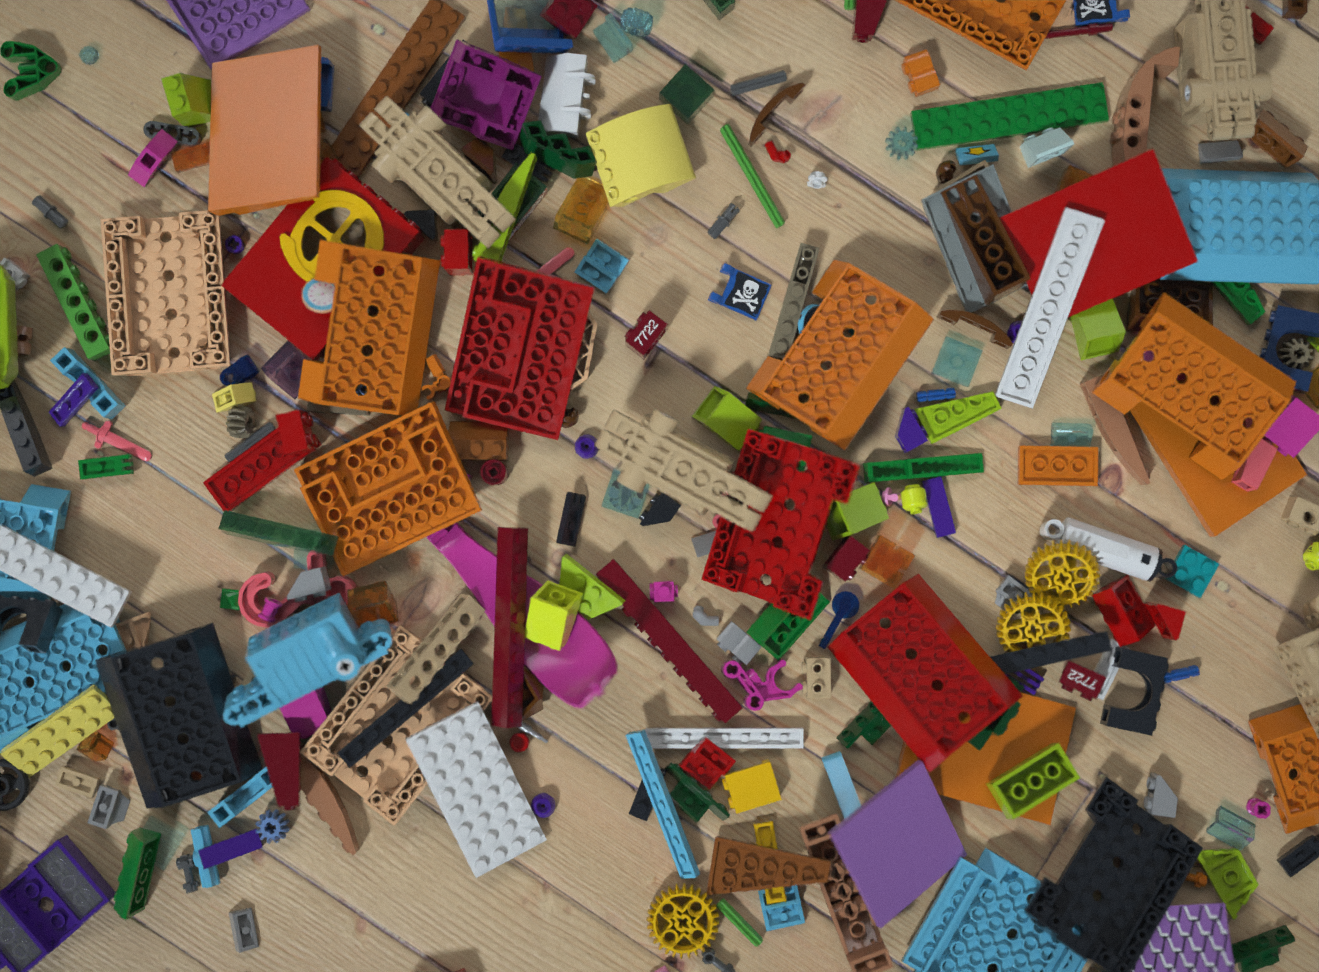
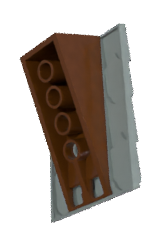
M993 164L921 200L965 311L973 313L1027 286L1026 283L1031 278L999 217L1012 211Z

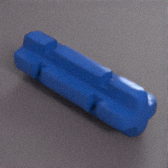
M954 388L917 392L918 402L944 400L945 398L954 399L956 397Z
M1197 665L1188 666V668L1171 670L1170 673H1165L1164 683L1187 679L1190 676H1199V668Z

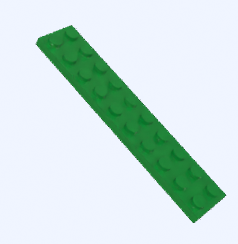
M1103 82L910 112L916 151L1039 133L1051 127L1054 130L1057 128L1065 129L1109 121Z

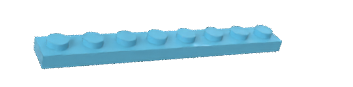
M645 729L631 731L626 734V738L680 878H696L700 875L698 866Z

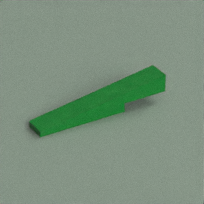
M982 453L869 462L863 463L864 482L869 483L983 473L984 466Z

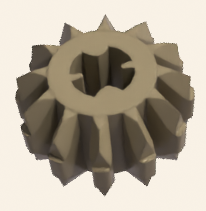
M1291 338L1288 342L1282 343L1283 348L1278 350L1282 356L1278 358L1279 360H1284L1283 364L1290 368L1303 370V367L1310 365L1308 360H1313L1314 357L1310 353L1314 349H1308L1310 342L1303 343V338H1298L1297 340Z
M237 405L229 409V415L226 416L227 422L225 423L227 425V432L235 438H249L250 434H253L256 421L252 408Z

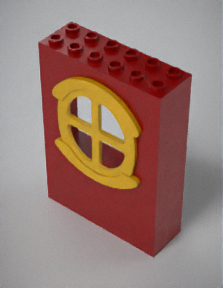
M328 157L320 164V197L286 205L221 284L222 287L309 358L324 362L331 312L318 313L312 311L302 300L303 287L308 281L315 278L318 258L317 254L312 261H307L303 255L302 238L305 229L311 226L322 234L327 241L342 243L341 237L356 219H360L366 229L364 248L412 255L425 239L421 234L423 231L412 220L407 222L408 219L397 208L392 210L393 207L381 195L377 198L378 194L366 183L361 185L363 182L353 172L349 170L347 173L348 170L335 158L331 160ZM336 207L348 209L350 215L335 233H330L315 220L316 215L324 210ZM376 265L373 268V274L377 277L382 276L385 272L382 265Z

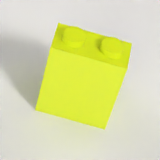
M547 580L531 597L525 638L560 651L568 642L583 593Z

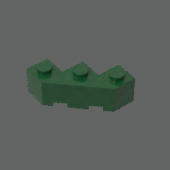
M541 120L522 123L519 138L526 154H535L537 160L573 179L593 175L596 160L590 146L572 149L566 133L547 136Z

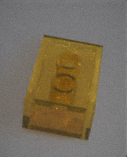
M588 177L577 178L556 213L553 229L589 244L609 204L603 184Z

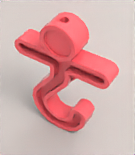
M317 549L308 553V570L325 566L327 568L326 555L322 550ZM266 571L253 575L244 582L239 591L238 604L242 615L248 622L259 627H271L287 619L303 604L313 606L337 593H340L344 602L348 605L355 599L357 587L352 578L346 575L334 576L329 579L331 590L325 591L326 595L314 598V595L310 594L306 595L307 600L295 602V599L288 600L285 597L281 601L282 606L278 608L275 615L276 620L272 623L258 617L259 613L263 610L258 602V595L262 589L270 587L275 583V575L272 572Z

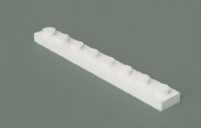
M646 728V734L652 748H694L705 737L719 748H803V728Z

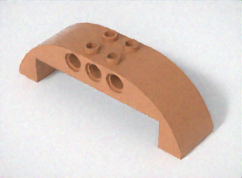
M1172 47L1153 56L1133 74L1122 89L1117 102L1116 112L1112 116L1114 131L1111 133L1110 143H1113V166L1146 152L1153 77L1166 78L1178 67L1180 47Z
M837 813L800 826V833L808 855L832 861L829 881L819 883L851 971L883 972L893 968V963L878 926H876L829 834L832 829L840 824Z

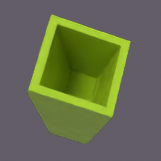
M183 73L161 78L173 118L185 127H194L210 122V79Z
M1113 298L1070 317L1081 360L1119 352L1126 331Z
M717 386L713 387L691 416L738 451L743 446L747 430L757 431L762 421L758 415L730 392Z
M873 482L853 490L848 504L836 500L833 501L826 523L832 541L855 534L889 519L887 509L881 500L879 489Z

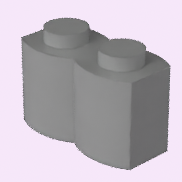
M732 621L716 638L719 641L717 645L725 652L727 650L731 651L734 654L732 658L740 665L742 663L747 665L761 649V646Z

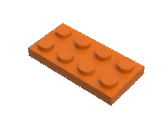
M1018 446V485L1098 486V447Z

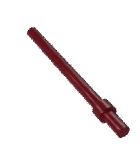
M1093 23L1085 27L1051 30L1045 39L1085 34L1094 36L1098 33L1113 31V24L1097 25V23Z

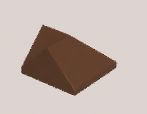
M479 138L463 146L461 152L464 158L495 184L497 182L494 150Z
M525 668L522 721L544 709L542 702L544 685Z

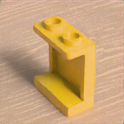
M769 759L761 761L762 763L731 773L727 772L725 778L722 779L724 789L729 790L731 795L728 798L730 808H735L736 814L782 800Z

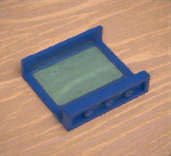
M487 0L495 52L563 54L573 47L572 39H564L560 31L539 15L549 0Z

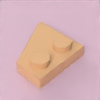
M151 612L115 624L126 649L148 645Z

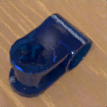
M247 354L223 370L220 374V381L226 386L244 383L256 376L260 370L250 355ZM229 375H232V376H233V377H232L233 382H229V381H228V380H229V377H228Z

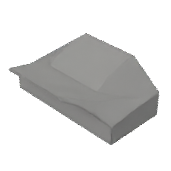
M1007 575L996 589L995 604L1006 611L1004 604L1010 606V598L1016 602L1017 594L1022 599L1025 592L1028 594V597H1032V593L1011 576ZM1026 607L1024 611L1031 612L1033 607ZM1017 610L1013 615L1020 614V610Z
M104 784L100 785L87 823L107 829L114 823L124 821L130 800L122 795L121 790Z

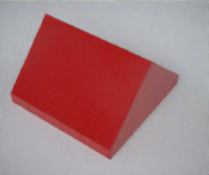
M1145 602L1144 605L1162 638L1178 640L1186 611L1158 603Z

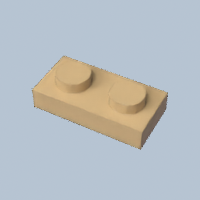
M62 766L54 786L93 798L101 778Z

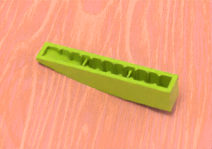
M533 153L519 166L497 199L515 219H517L537 161V157ZM516 220L504 233L491 222L490 225L501 236L489 248L480 241L479 245H476L473 250L472 256H474V261H477V257L482 256L502 262Z

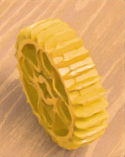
M1060 539L1059 544H1055L1052 540V545L1048 546L1044 543V549L1038 547L1037 553L1032 552V558L1027 560L1028 564L1025 566L1026 585L1029 587L1030 593L1035 592L1036 597H1039L1042 592L1044 599L1050 595L1051 602L1057 599L1058 605H1063L1065 608V605L1069 604L1072 608L1073 603L1076 602L1080 606L1081 599L1087 602V596L1092 597L1093 591H1097V585L1100 582L1099 563L1096 557L1092 556L1091 550L1086 551L1085 545L1079 548L1078 542L1071 545V541L1068 540L1067 544H1063L1062 539ZM1067 556H1072L1076 559L1068 560ZM1045 560H1048L1049 565L1040 566ZM1084 582L1083 585H1081L1079 588H1076L1077 583ZM1056 588L1057 592L1050 591V589Z
M1034 591L1032 592V597H1028V594L1025 592L1024 598L1021 599L1017 594L1016 602L1010 598L1011 605L1004 604L1006 611H999L1002 617H997V623L999 624H996V629L998 630L996 634L1000 645L1004 644V651L1014 652L1023 650L1024 648L1015 644L1027 641L1028 648H1032L1036 643L1045 645V637L1057 636L1052 643L1070 639V635L1067 633L1071 632V627L1069 626L1070 619L1067 618L1068 613L1063 611V605L1058 606L1057 599L1051 602L1050 595L1044 599L1042 592L1039 597H1036ZM1038 606L1047 608L1052 613L1040 615ZM1026 607L1034 608L1032 612L1024 611ZM1017 610H1020L1021 619L1009 621L1011 616ZM1052 621L1058 623V625L1055 627L1048 626V624ZM1031 624H1033V626H1035V631H1034V632H1033V630L1031 629ZM1011 629L1018 630L1016 634H1010L1008 631Z
M676 883L675 890L668 886V893L661 890L662 897L655 896L657 903H650L654 909H648V914L652 916L647 917V922H651V924L647 925V929L653 930L649 933V936H656L653 939V943L660 942L658 949L661 950L665 947L666 955L671 950L673 958L676 953H679L680 959L683 958L684 953H687L688 958L691 957V952L698 956L699 948L705 952L704 944L710 947L709 939L715 940V935L712 932L718 933V928L714 925H719V920L714 918L719 917V913L713 912L717 906L715 904L710 905L713 902L712 898L706 900V891L702 895L700 894V887L694 891L693 884H691L689 889H686V884L683 883L682 889H679ZM678 896L689 897L682 906L674 899V897ZM693 902L701 904V907L697 910L692 909L690 906ZM665 904H671L674 908L667 912L662 907ZM705 910L708 916L707 928L698 921ZM659 914L668 921L661 931L658 926ZM681 918L683 920L684 918H686V923L682 922L680 924L679 919ZM695 930L703 932V935L699 938L694 937L692 934ZM673 932L675 937L669 940L665 938V934ZM683 936L692 942L690 945H676Z

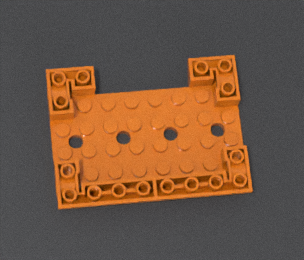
M895 0L1026 71L1066 0H1006L1002 3L996 0ZM1030 13H1038L1040 19L1033 21L1030 18Z
M320 240L315 280L335 284L324 362L303 359L298 399L317 404L392 415H406L418 409L441 260ZM376 265H382L385 269L384 274L380 277L373 274V268ZM370 305L378 307L379 312L376 316L368 315L367 308ZM364 345L372 346L373 352L371 355L365 356L362 354L361 349ZM359 384H364L367 387V392L364 395H359L355 391Z
M834 260L812 291L813 294L823 299L820 306L783 360L768 356L746 389L775 408H781L810 426L812 431L845 451L932 324L934 318L913 300L852 264ZM875 296L877 301L869 305L866 303V298ZM851 328L855 333L852 337H845L843 335L844 331ZM830 361L832 363L831 369L823 370L821 368L822 363ZM808 394L810 396L807 403H800V395Z
M1163 293L1140 324L1142 329L1120 360L1113 361L1091 393L1124 415L1142 401L1202 441L1189 458L1223 480L1242 466L1291 401L1296 381ZM1147 350L1153 352V358L1150 361H1144L1143 354ZM1179 373L1186 374V381L1184 383H1177L1176 377ZM1213 395H1218L1219 403L1211 406L1210 398ZM1251 417L1252 425L1244 428L1243 420Z
M1301 703L1248 720L1259 756L1267 761L1277 791L1273 798L1284 832L1288 834L1319 824V739ZM1291 769L1297 770V776L1294 779L1289 778V771Z

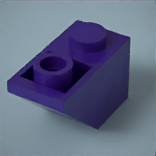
M909 406L902 410L895 433V438L904 453L928 441L926 438L928 434L925 428L919 426L916 421L918 416L914 409L910 410Z

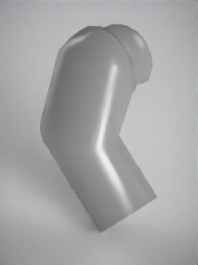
M702 606L694 607L693 618L700 625L719 626V616H707Z

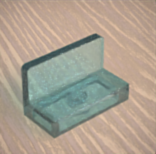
M612 13L605 16V22L593 30L594 35L613 63L633 51L632 43Z
M1220 806L1216 809L1215 822L1207 828L1206 832L1228 845L1242 850L1254 840L1256 824Z

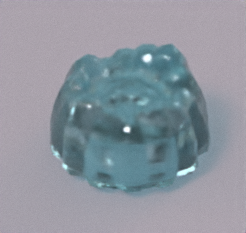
M85 46L79 52V57L85 64H94L99 59V53L94 47Z

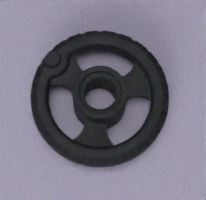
M1 759L0 767H9L19 775L16 779L14 775H2L0 771V811H7L16 808L26 799L30 789V779L24 771L19 770L6 759ZM1 781L5 782L6 789L2 788ZM15 789L20 790V794L14 801L4 804V795L13 792Z

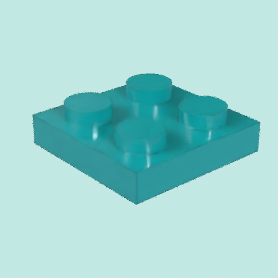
M1182 545L1174 559L1177 564L1176 574L1173 577L1164 579L1195 597L1201 598L1219 563L1187 545Z

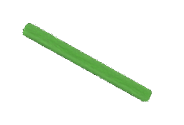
M729 124L724 125L720 128V132L775 228L783 226L785 224L783 217Z

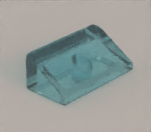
M1056 422L1051 424V446L1090 447L1093 435V428L1090 424Z

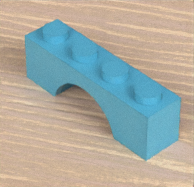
M64 347L50 360L63 375L73 382L82 373L89 374L99 387L89 398L90 404L103 418L113 419L126 407L73 349Z
M267 767L207 812L219 828L273 788Z

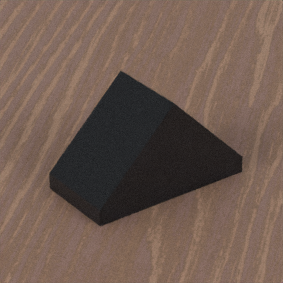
M433 209L406 211L404 213L405 217L417 224L433 242L436 243L438 241L437 213Z

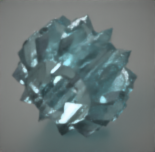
M636 7L634 9L627 8L623 11L620 19V28L625 33L636 37L650 35L653 27V16L649 12L637 9Z
M904 126L902 131L899 127H896L895 132H889L890 138L885 140V143L889 145L885 149L886 151L892 150L889 155L890 157L896 154L897 160H900L901 156L907 160L909 155L913 156L915 154L914 149L918 148V144L915 142L918 140V137H912L913 130H910L908 133L906 132L907 127ZM899 140H902V142H903V141L905 142L904 147H902V144H901V145L898 144Z

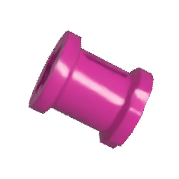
M266 597L264 600L266 603L258 617L274 623L276 620L275 615L278 608L282 606V603L276 599Z
M1258 798L1248 800L1246 804L1248 813L1260 819L1269 817L1271 807L1267 802L1261 801Z

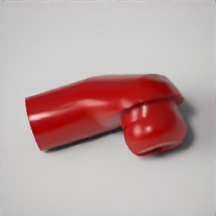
M773 140L764 144L772 161L783 164L787 163L791 158V153L788 150H777Z

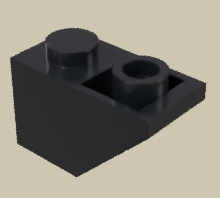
M662 492L660 495L656 493L650 501L652 504L650 510L647 511L645 509L639 517L641 520L640 525L648 526L670 522L681 505Z

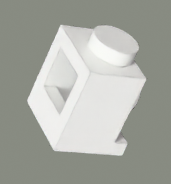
M3 258L0 264L5 267L10 275L12 274L11 277L15 281V290L24 287L30 275L13 261Z

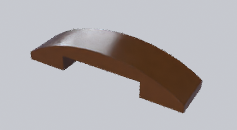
M803 82L784 89L764 106L752 127L749 139L751 147L765 133L766 128L762 124L784 100L791 105L804 91L805 84Z
M961 310L940 311L936 316L952 325L958 323L960 319L991 333L990 342L1005 349L1010 348L1013 344L1003 330L993 322L977 314Z

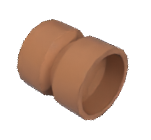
M17 325V338L19 339L17 340L18 355H31L32 345L29 343V340L33 337L32 327Z

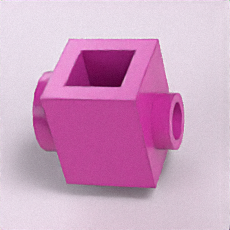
M654 581V583H649L650 600H654V602L674 601V597H678V585H674V581Z

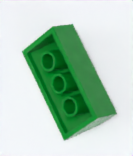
M820 593L811 620L773 607L774 604L771 603L746 633L779 661L830 601Z
M139 827L131 831L127 837L128 846L122 858L124 864L118 876V890L114 895V910L124 920L145 909L162 833Z

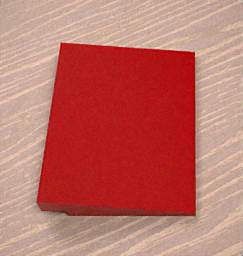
M1154 149L999 217L1031 278L1026 283L1031 296L1064 208L1067 207L1105 220L1068 317L1198 262Z
M477 257L444 411L461 414L465 418L559 440L594 287L490 258Z

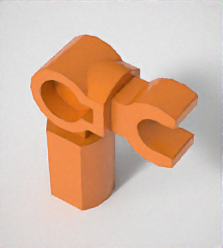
M433 354L425 359L433 376L437 377V380L433 381L432 385H424L421 388L422 391L426 389L431 390V394L426 397L427 400L433 399L437 392L441 393L444 390H449L451 377L445 375L444 372L446 370L437 354Z

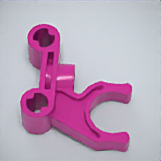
M727 660L721 666V672L725 677L736 678L747 693L744 697V705L753 711L760 710L764 705V701L791 698L796 692L803 689L800 683H796L789 690H781L776 686L774 682L775 673L779 668L786 666L785 660H779L775 665L767 669L764 682L761 681L753 668L745 672L736 661ZM728 665L735 666L734 673H727ZM756 696L758 699L756 700L757 705L752 707L750 706L752 702L750 698Z

